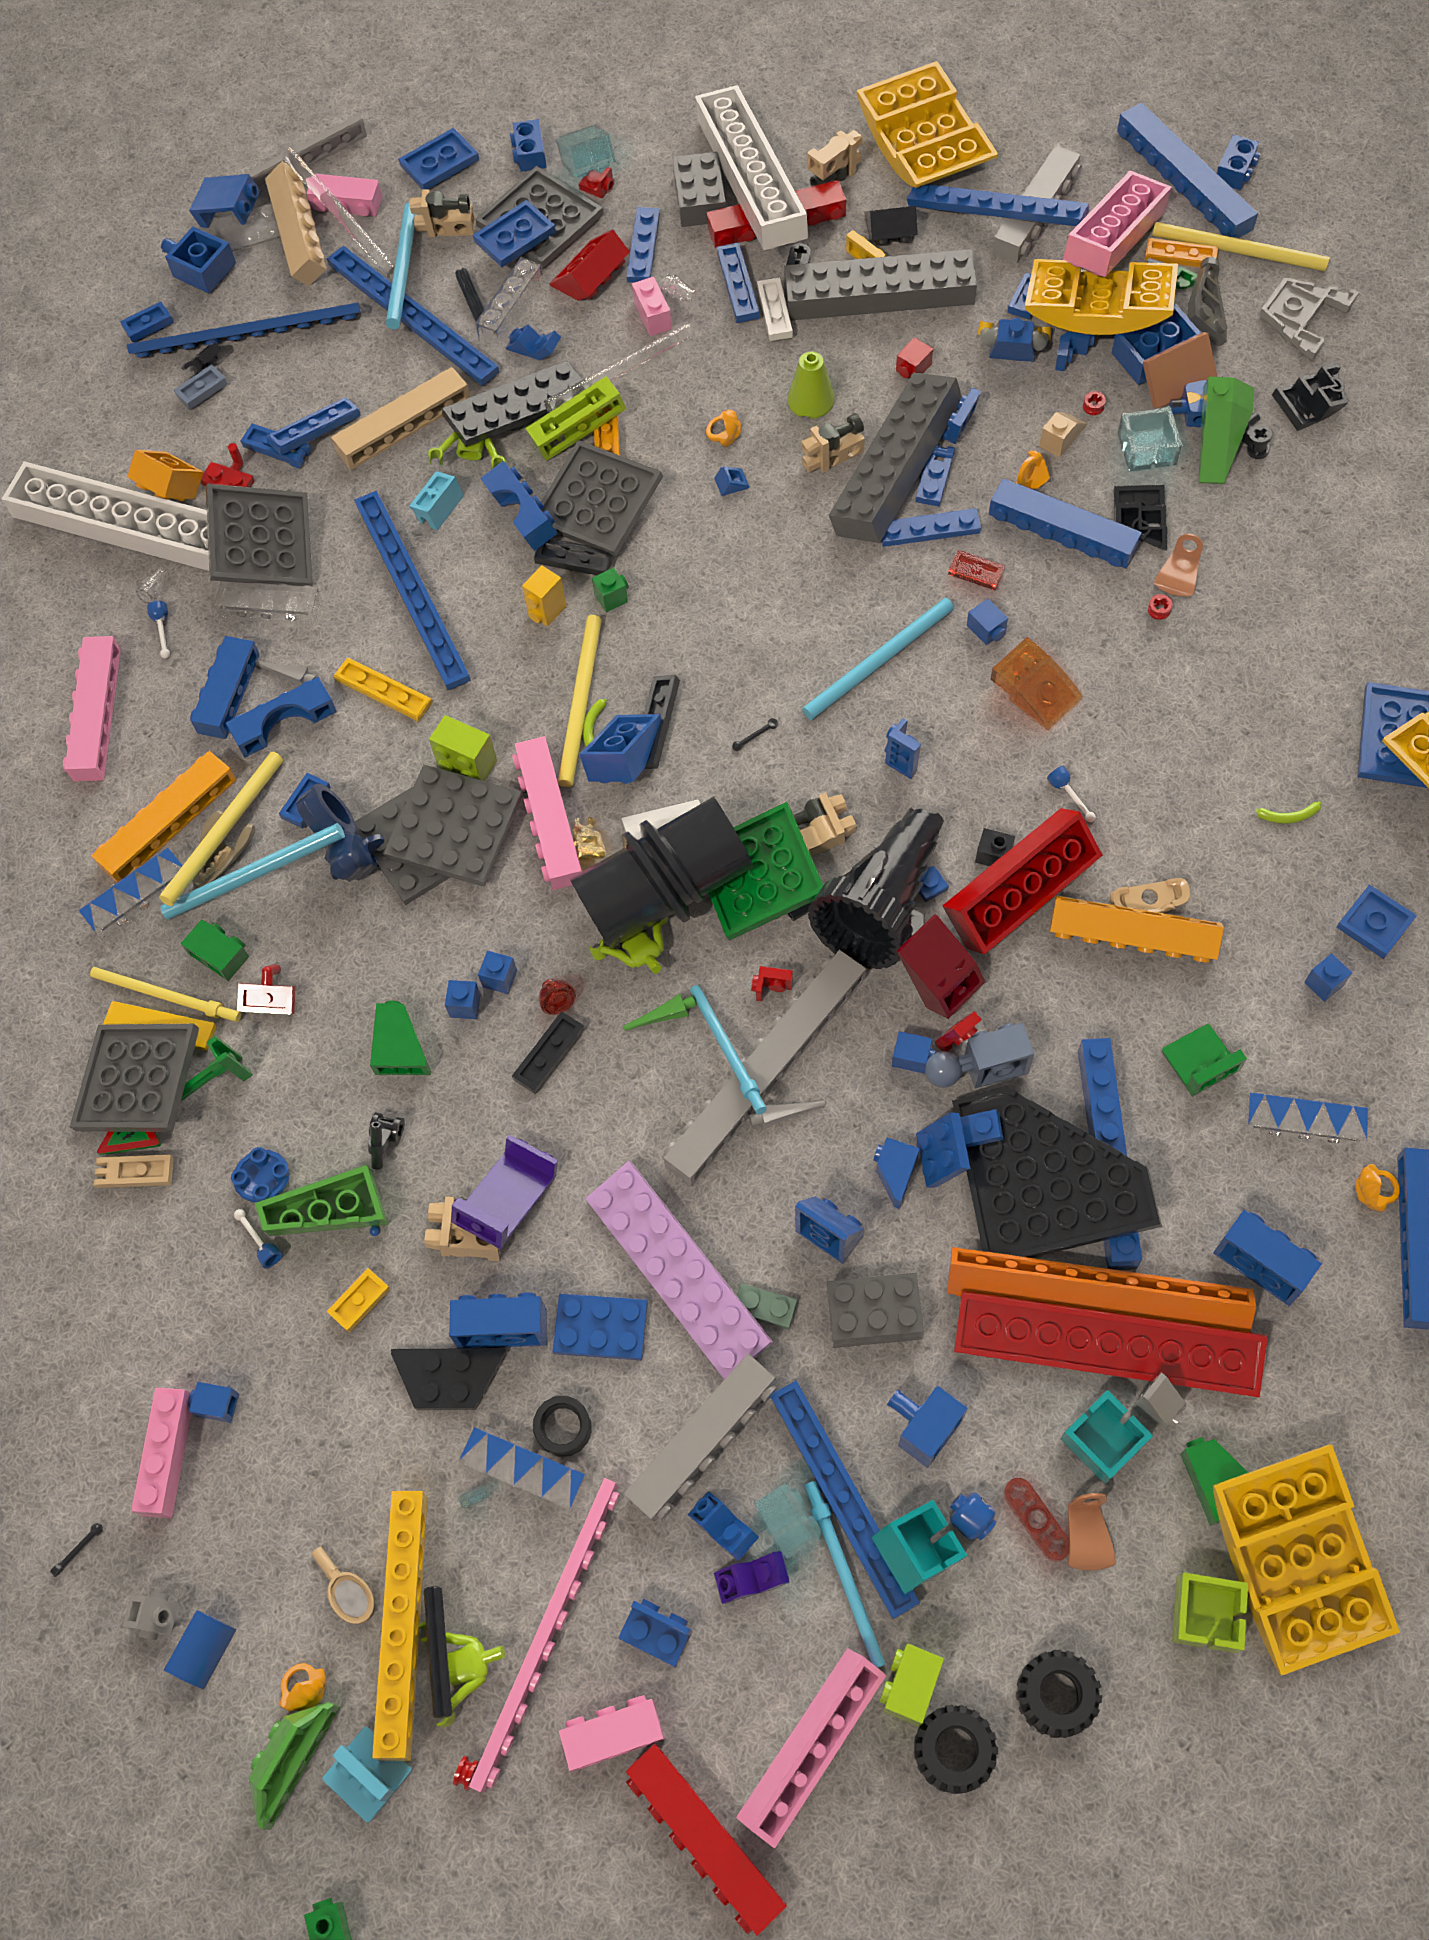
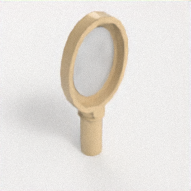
M321 1546L315 1549L311 1555L330 1580L328 1599L335 1613L350 1624H362L368 1621L374 1611V1598L368 1585L356 1574L350 1572L340 1573L338 1567L334 1565Z

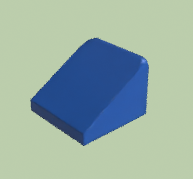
M721 466L714 477L721 496L749 488L742 468Z

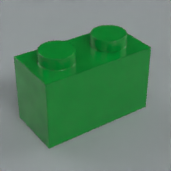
M201 919L180 944L188 955L229 981L249 958L244 949L246 945L235 936H232V938L226 936V932L218 924L212 922L210 925Z

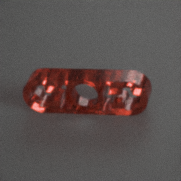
M1023 1478L1011 1479L1004 1489L1006 1502L1043 1555L1053 1562L1064 1560L1069 1555L1068 1536L1031 1484ZM1014 1485L1018 1489L1021 1487L1025 1488L1026 1492L1023 1496L1027 1503L1031 1499L1036 1503L1029 1506L1024 1513L1019 1509L1024 1507L1021 1499H1013L1011 1497L1014 1491L1012 1486ZM1032 1511H1039L1044 1514L1046 1518L1044 1527L1037 1529L1029 1524L1028 1516ZM1050 1526L1055 1529V1531L1050 1533L1053 1540L1056 1542L1061 1540L1064 1544L1061 1547L1063 1552L1061 1555L1057 1551L1053 1553L1049 1551L1048 1548L1051 1546V1542L1047 1536L1043 1540L1038 1536L1045 1533Z

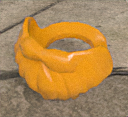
M725 410L720 416L713 418L706 428V435L711 441H719L722 446L728 447L740 435L741 422L738 420L735 411ZM724 420L726 430L716 435L712 434V426L716 422Z
M1028 451L1029 458L1022 464L1017 482L1015 483L1033 490L1045 484L1050 479L1042 455L1037 451Z
M1369 1164L1362 1168L1360 1176L1355 1181V1189L1359 1201L1377 1212H1384L1387 1205L1396 1201L1400 1194V1186L1397 1179L1391 1173L1379 1170L1374 1164ZM1379 1176L1386 1177L1392 1183L1393 1194L1390 1197L1379 1195L1382 1185Z
M305 1663L296 1664L291 1667L281 1680L282 1697L279 1705L287 1711H302L320 1703L327 1684L324 1669H314L311 1665ZM297 1671H307L309 1680L296 1683L291 1692H289L287 1685L290 1677Z

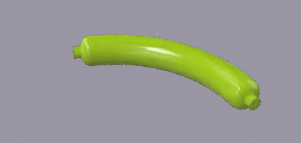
M606 699L597 700L586 715L583 725V739L586 747L594 739L593 726L600 712L606 707Z
M1313 802L1308 807L1291 813H1278L1265 808H1256L1255 813H1257L1258 818L1273 823H1296L1306 820L1320 811L1321 802Z

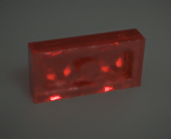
M957 550L949 567L948 575L995 591L1004 573L1005 565Z

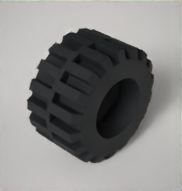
M1046 1651L1032 1659L1021 1671L1022 1674L1017 1681L1018 1692H1016V1700H1019L1020 1704L1018 1708L1020 1713L1026 1717V1722L1029 1726L1035 1727L1038 1733L1049 1735L1051 1738L1071 1737L1089 1728L1093 1724L1094 1718L1098 1716L1100 1711L1098 1707L1102 1703V1695L1099 1694L1101 1684L1100 1680L1097 1681L1094 1676L1096 1674L1093 1667L1089 1668L1085 1664L1087 1661L1084 1658H1078L1070 1651ZM1051 1674L1066 1676L1076 1688V1705L1067 1714L1058 1715L1052 1713L1041 1700V1683Z
M946 1705L929 1714L923 1720L922 1725L918 1727L914 1738L913 1753L920 1774H923L926 1778L925 1780L930 1785H933L942 1792L951 1794L968 1793L981 1787L991 1777L990 1774L997 1764L998 1747H996L995 1742L997 1738L990 1729L989 1722L986 1719L984 1720L976 1710H970L967 1706ZM953 1728L966 1732L971 1737L975 1747V1754L971 1764L965 1769L958 1771L946 1768L939 1761L936 1754V1743L939 1736L944 1731Z

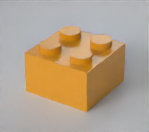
M135 450L127 478L136 482L138 488L153 491L155 497L184 501L185 499L196 498L203 471L168 452Z

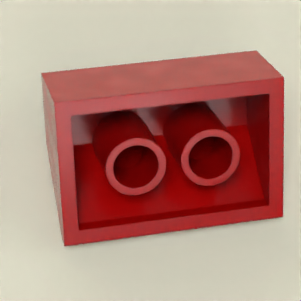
M612 229L591 239L549 285L577 301L584 298L589 300L597 294L598 290L596 288L600 284L603 285L611 279L612 275L610 273L614 269L618 270L625 264L624 258L630 251Z

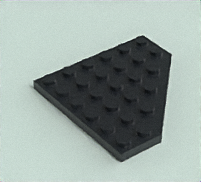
M1008 1086L952 1100L954 1112L959 1113L960 1117L995 1109L999 1112L1003 1140L966 1148L970 1169L966 1172L982 1250L984 1252L1033 1258L1162 1227L1150 1173L1143 1164L1125 1156L1117 1149L1094 1138L1084 1130L1056 1116L1048 1109L1018 1094Z

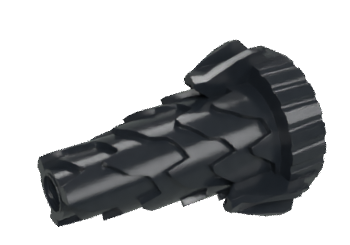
M912 807L909 808L902 820L898 821L890 829L878 847H873L869 854L852 867L847 876L833 877L822 886L809 906L808 919L817 937L834 954L840 950L868 969L888 968L895 965L898 959H900L896 951L925 924V911L921 908L914 909L916 902L913 901L923 886L921 881L929 870L927 863L933 856V852L938 844L936 841L939 838L938 835L944 822L939 813L933 814L923 809L914 810Z

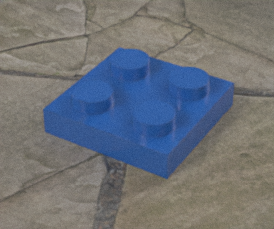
M1369 884L1336 928L1384 959L1417 915Z
M948 1113L916 1133L917 1145L920 1148L922 1171L927 1188L938 1187L970 1169L959 1113Z

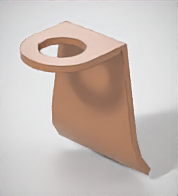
M1183 534L1178 538L1173 553L1154 580V584L1159 589L1176 596L1185 597L1193 595L1199 559L1203 550L1202 540L1194 534ZM1185 540H1192L1197 544V548L1195 550H1187L1184 548L1183 542Z
M1085 1494L1075 1498L1067 1505L1069 1527L1068 1565L1075 1569L1091 1571L1106 1569L1115 1565L1113 1545L1100 1510V1506L1107 1501L1105 1494ZM1088 1499H1098L1091 1502H1083Z

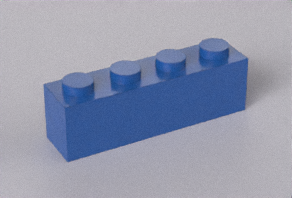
M225 636L222 644L218 646L215 662L208 670V679L205 686L201 688L197 706L190 715V721L197 734L222 739L227 738L229 729L226 722L236 716L255 668V663L260 655L254 641Z

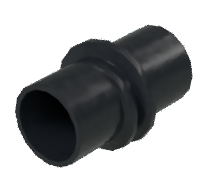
M714 796L658 829L647 820L641 822L639 826L642 838L637 839L627 831L622 834L623 849L570 879L584 907L610 949L671 914H674L685 923L690 920L688 907L690 903L694 901L697 904L703 901L704 895L754 867L739 836Z

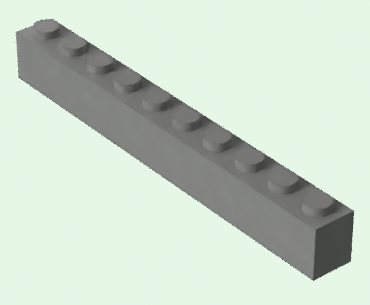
M839 950L834 957L829 956L825 960L817 977L812 976L806 983L805 991L800 997L795 996L791 1000L786 1014L783 1017L778 1016L772 1023L769 1034L765 1038L762 1036L757 1040L753 1047V1053L748 1058L744 1057L741 1059L750 1079L755 1080L760 1089L759 1095L763 1101L865 980L866 968ZM735 1074L731 1079L726 1078L718 1088L719 1093L714 1099H708L703 1104L698 1118L695 1121L690 1120L683 1128L681 1138L677 1142H671L664 1151L665 1167L691 1187L749 1119V1115L755 1112L750 1101L744 1098L740 1090L741 1084Z

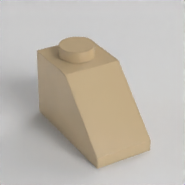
M1056 412L1042 428L1039 447L1060 458L1086 427L1087 423L1067 412Z

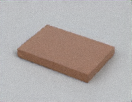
M1202 332L1143 361L1152 405L1156 409L1169 404L1171 399L1181 398L1186 384L1207 380L1208 377H1218L1209 334L1206 332Z

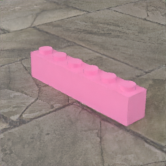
M113 636L83 637L82 647L78 650L80 663L79 669H76L75 672L77 685L76 690L72 693L74 707L73 712L69 715L71 728L70 734L66 737L67 757L63 759L64 771L68 773L73 781L104 780L121 652Z
M544 736L516 743L517 754L512 755L516 770H522L523 776H519L518 780L521 791H527L529 797L524 799L527 814L533 813L534 820L529 821L533 837L539 836L540 843L535 844L539 859H545L546 866L541 867L545 882H551L552 890L571 886L570 879L581 873V868L546 738Z
M847 1648L736 1818L775 1849L887 1675L865 1657Z

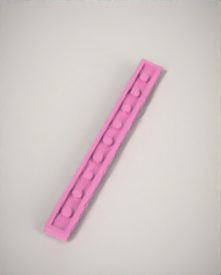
M604 1478L471 1780L469 1787L479 1792L485 1793L487 1787L492 1789L498 1779L500 1769L496 1768L501 1755L507 1756L512 1747L514 1737L510 1735L515 1723L521 1724L525 1717L528 1705L524 1704L529 1691L534 1693L538 1687L542 1674L538 1673L543 1660L547 1662L551 1657L555 1647V1643L551 1642L556 1629L562 1630L568 1617V1612L565 1611L569 1599L575 1600L582 1584V1582L578 1581L582 1569L588 1570L592 1563L595 1552L591 1551L595 1540H601L605 1533L607 1522L604 1519L608 1510L613 1511L620 1497V1493L616 1492L618 1486L615 1482Z

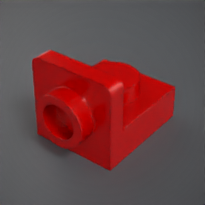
M607 167L603 173L589 169L578 184L579 190L602 199L614 186L612 168Z
M760 966L759 974L753 975L751 991L756 992V1001L762 1002L764 987H769L774 992L792 990L793 970Z

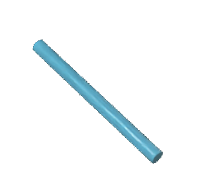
M410 202L404 205L386 325L390 329H398L401 322L415 230L414 217L417 215L411 214Z
M943 598L802 708L803 713L810 720H813L953 611L954 606L948 598Z
M336 823L180 896L173 906L161 905V912L167 920L174 918L345 837L344 831Z

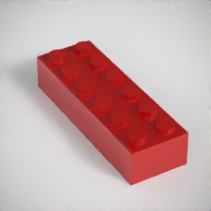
M1060 808L943 904L942 907L965 947L985 955L1103 855L1081 812Z

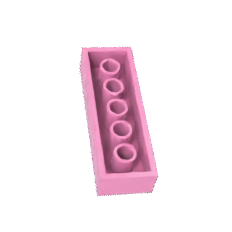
M1129 171L1069 234L1063 260L1070 262L1073 266L1087 269L1095 275L1106 277L1165 213L1172 187Z

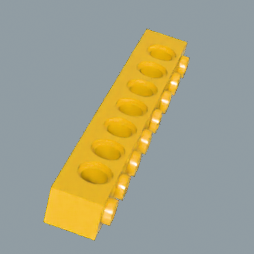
M392 1491L372 1755V1758L378 1761H411L420 1630L418 1626L421 1615L428 1498L423 1491Z

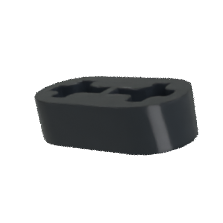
M804 243L794 244L790 249L786 265L810 263V247ZM799 253H802L801 259H797Z

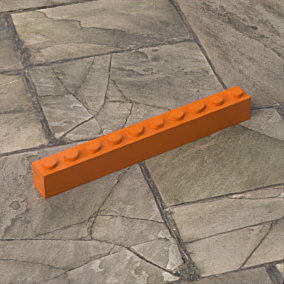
M952 1247L947 1294L961 1297V1291L1251 1332L1256 1311L1253 1289Z

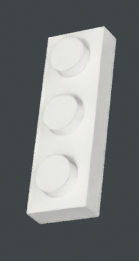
M780 278L757 281V290L769 341L793 338Z

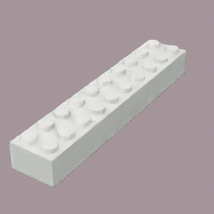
M738 85L695 96L698 122L713 152L718 153L719 164L762 249H774L778 246L808 239L807 214Z
M23 462L2 497V501L13 518L209 571L207 510L28 462Z

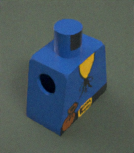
M1207 380L1186 384L1182 398L1170 400V414H1184L1187 427H1201L1203 387Z

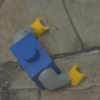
M1013 318L1012 320H999L996 327H993L994 323L980 321L977 332L981 336L982 343L990 347L989 358L1034 362L1035 351L1043 350L1048 340H1051L1052 326H1038L1037 330H1035L1034 322Z

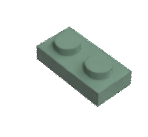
M740 1283L737 1297L756 1321L789 1330L797 1299Z

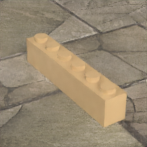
M282 161L265 178L291 277L309 286L326 270L324 255L321 251L319 238L314 226L315 223L306 197V190L302 183L301 173L296 167L289 166Z
M450 367L332 436L331 439L336 453L350 470L356 468L441 418L442 408L470 398L467 383L453 367Z

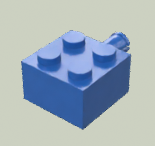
M194 226L178 243L169 238L163 239L161 243L162 252L168 253L165 258L173 277L208 294L236 264L228 242Z

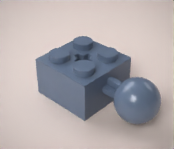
M1009 1023L993 1032L980 1031L973 1034L967 1041L965 1055L956 1057L954 1054L946 1051L934 1053L926 1062L925 1074L933 1085L947 1088L959 1080L961 1073L968 1071L974 1088L977 1089L1029 1074L1034 1051L1023 1023L1018 1025Z

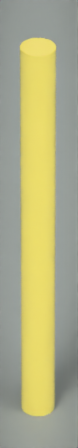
M1160 222L1155 223L1152 234L1153 237L1217 246L1218 250L1324 272L1330 258Z
M589 615L586 619L558 777V784L562 787H572L574 783L602 621L597 615Z
M276 752L269 753L160 894L159 899L164 904L173 906L283 763V758Z

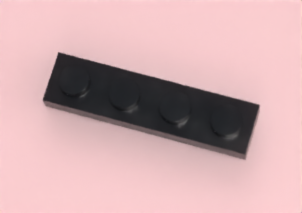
M676 675L653 676L644 714H660L661 721L645 769H658L680 683Z

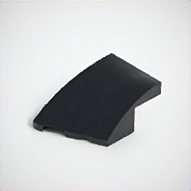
M1339 363L1322 366L1317 373L1301 376L1294 384L1278 387L1272 393L1273 398L1297 431L1325 420L1347 405L1348 400L1344 392V382L1339 379L1338 374L1340 370Z
M1165 485L1114 486L1115 522L1142 532L1141 541L1167 551Z

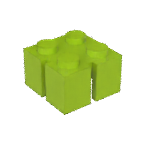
M447 715L443 716L429 738L437 766L440 769L485 781L498 761L490 734Z
M1185 1572L1178 1575L1175 1587L1172 1643L1195 1647L1207 1645V1649L1236 1654L1244 1651L1246 1620L1238 1619L1233 1622V1616L1240 1617L1247 1613L1248 1583Z
M908 1643L903 1650L897 1649L890 1668L891 1671L896 1672L893 1682L886 1681L879 1702L885 1704L882 1712L918 1727L922 1725L944 1658Z

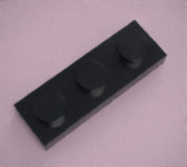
M551 539L539 547L534 555L535 564L596 576L609 570L613 559L611 553L602 549Z
M561 1011L513 1073L512 1079L536 1094L585 1030L584 1025Z

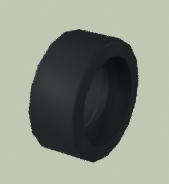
M554 1396L544 1401L537 1409L533 1419V1433L538 1444L548 1454L557 1457H569L580 1452L588 1443L592 1433L591 1419L585 1406L577 1399L569 1396ZM566 1408L572 1410L580 1420L578 1435L567 1444L552 1442L545 1433L547 1417L557 1409Z

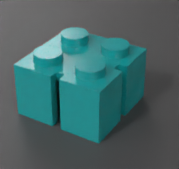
M1108 1390L1060 1438L1104 1484L1125 1466L1153 1437L1133 1415L1124 1425L1120 1422L1128 1410Z
M934 1499L889 1523L871 1537L904 1594L947 1571L968 1556L953 1531L948 1532L933 1544L929 1540L949 1525Z

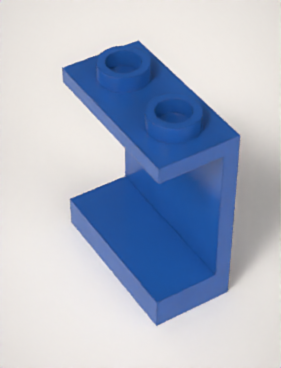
M249 174L205 177L189 211L200 227H209L215 212L232 211L240 224L245 225L260 194V190Z

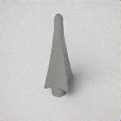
M256 661L255 663L256 666L279 675L297 686L317 678V676L309 674L308 666H290Z
M820 1100L798 1104L765 1105L767 1110L763 1114L758 1115L754 1113L749 1115L750 1124L753 1126L762 1123L764 1130L799 1114L824 1107L826 1102Z

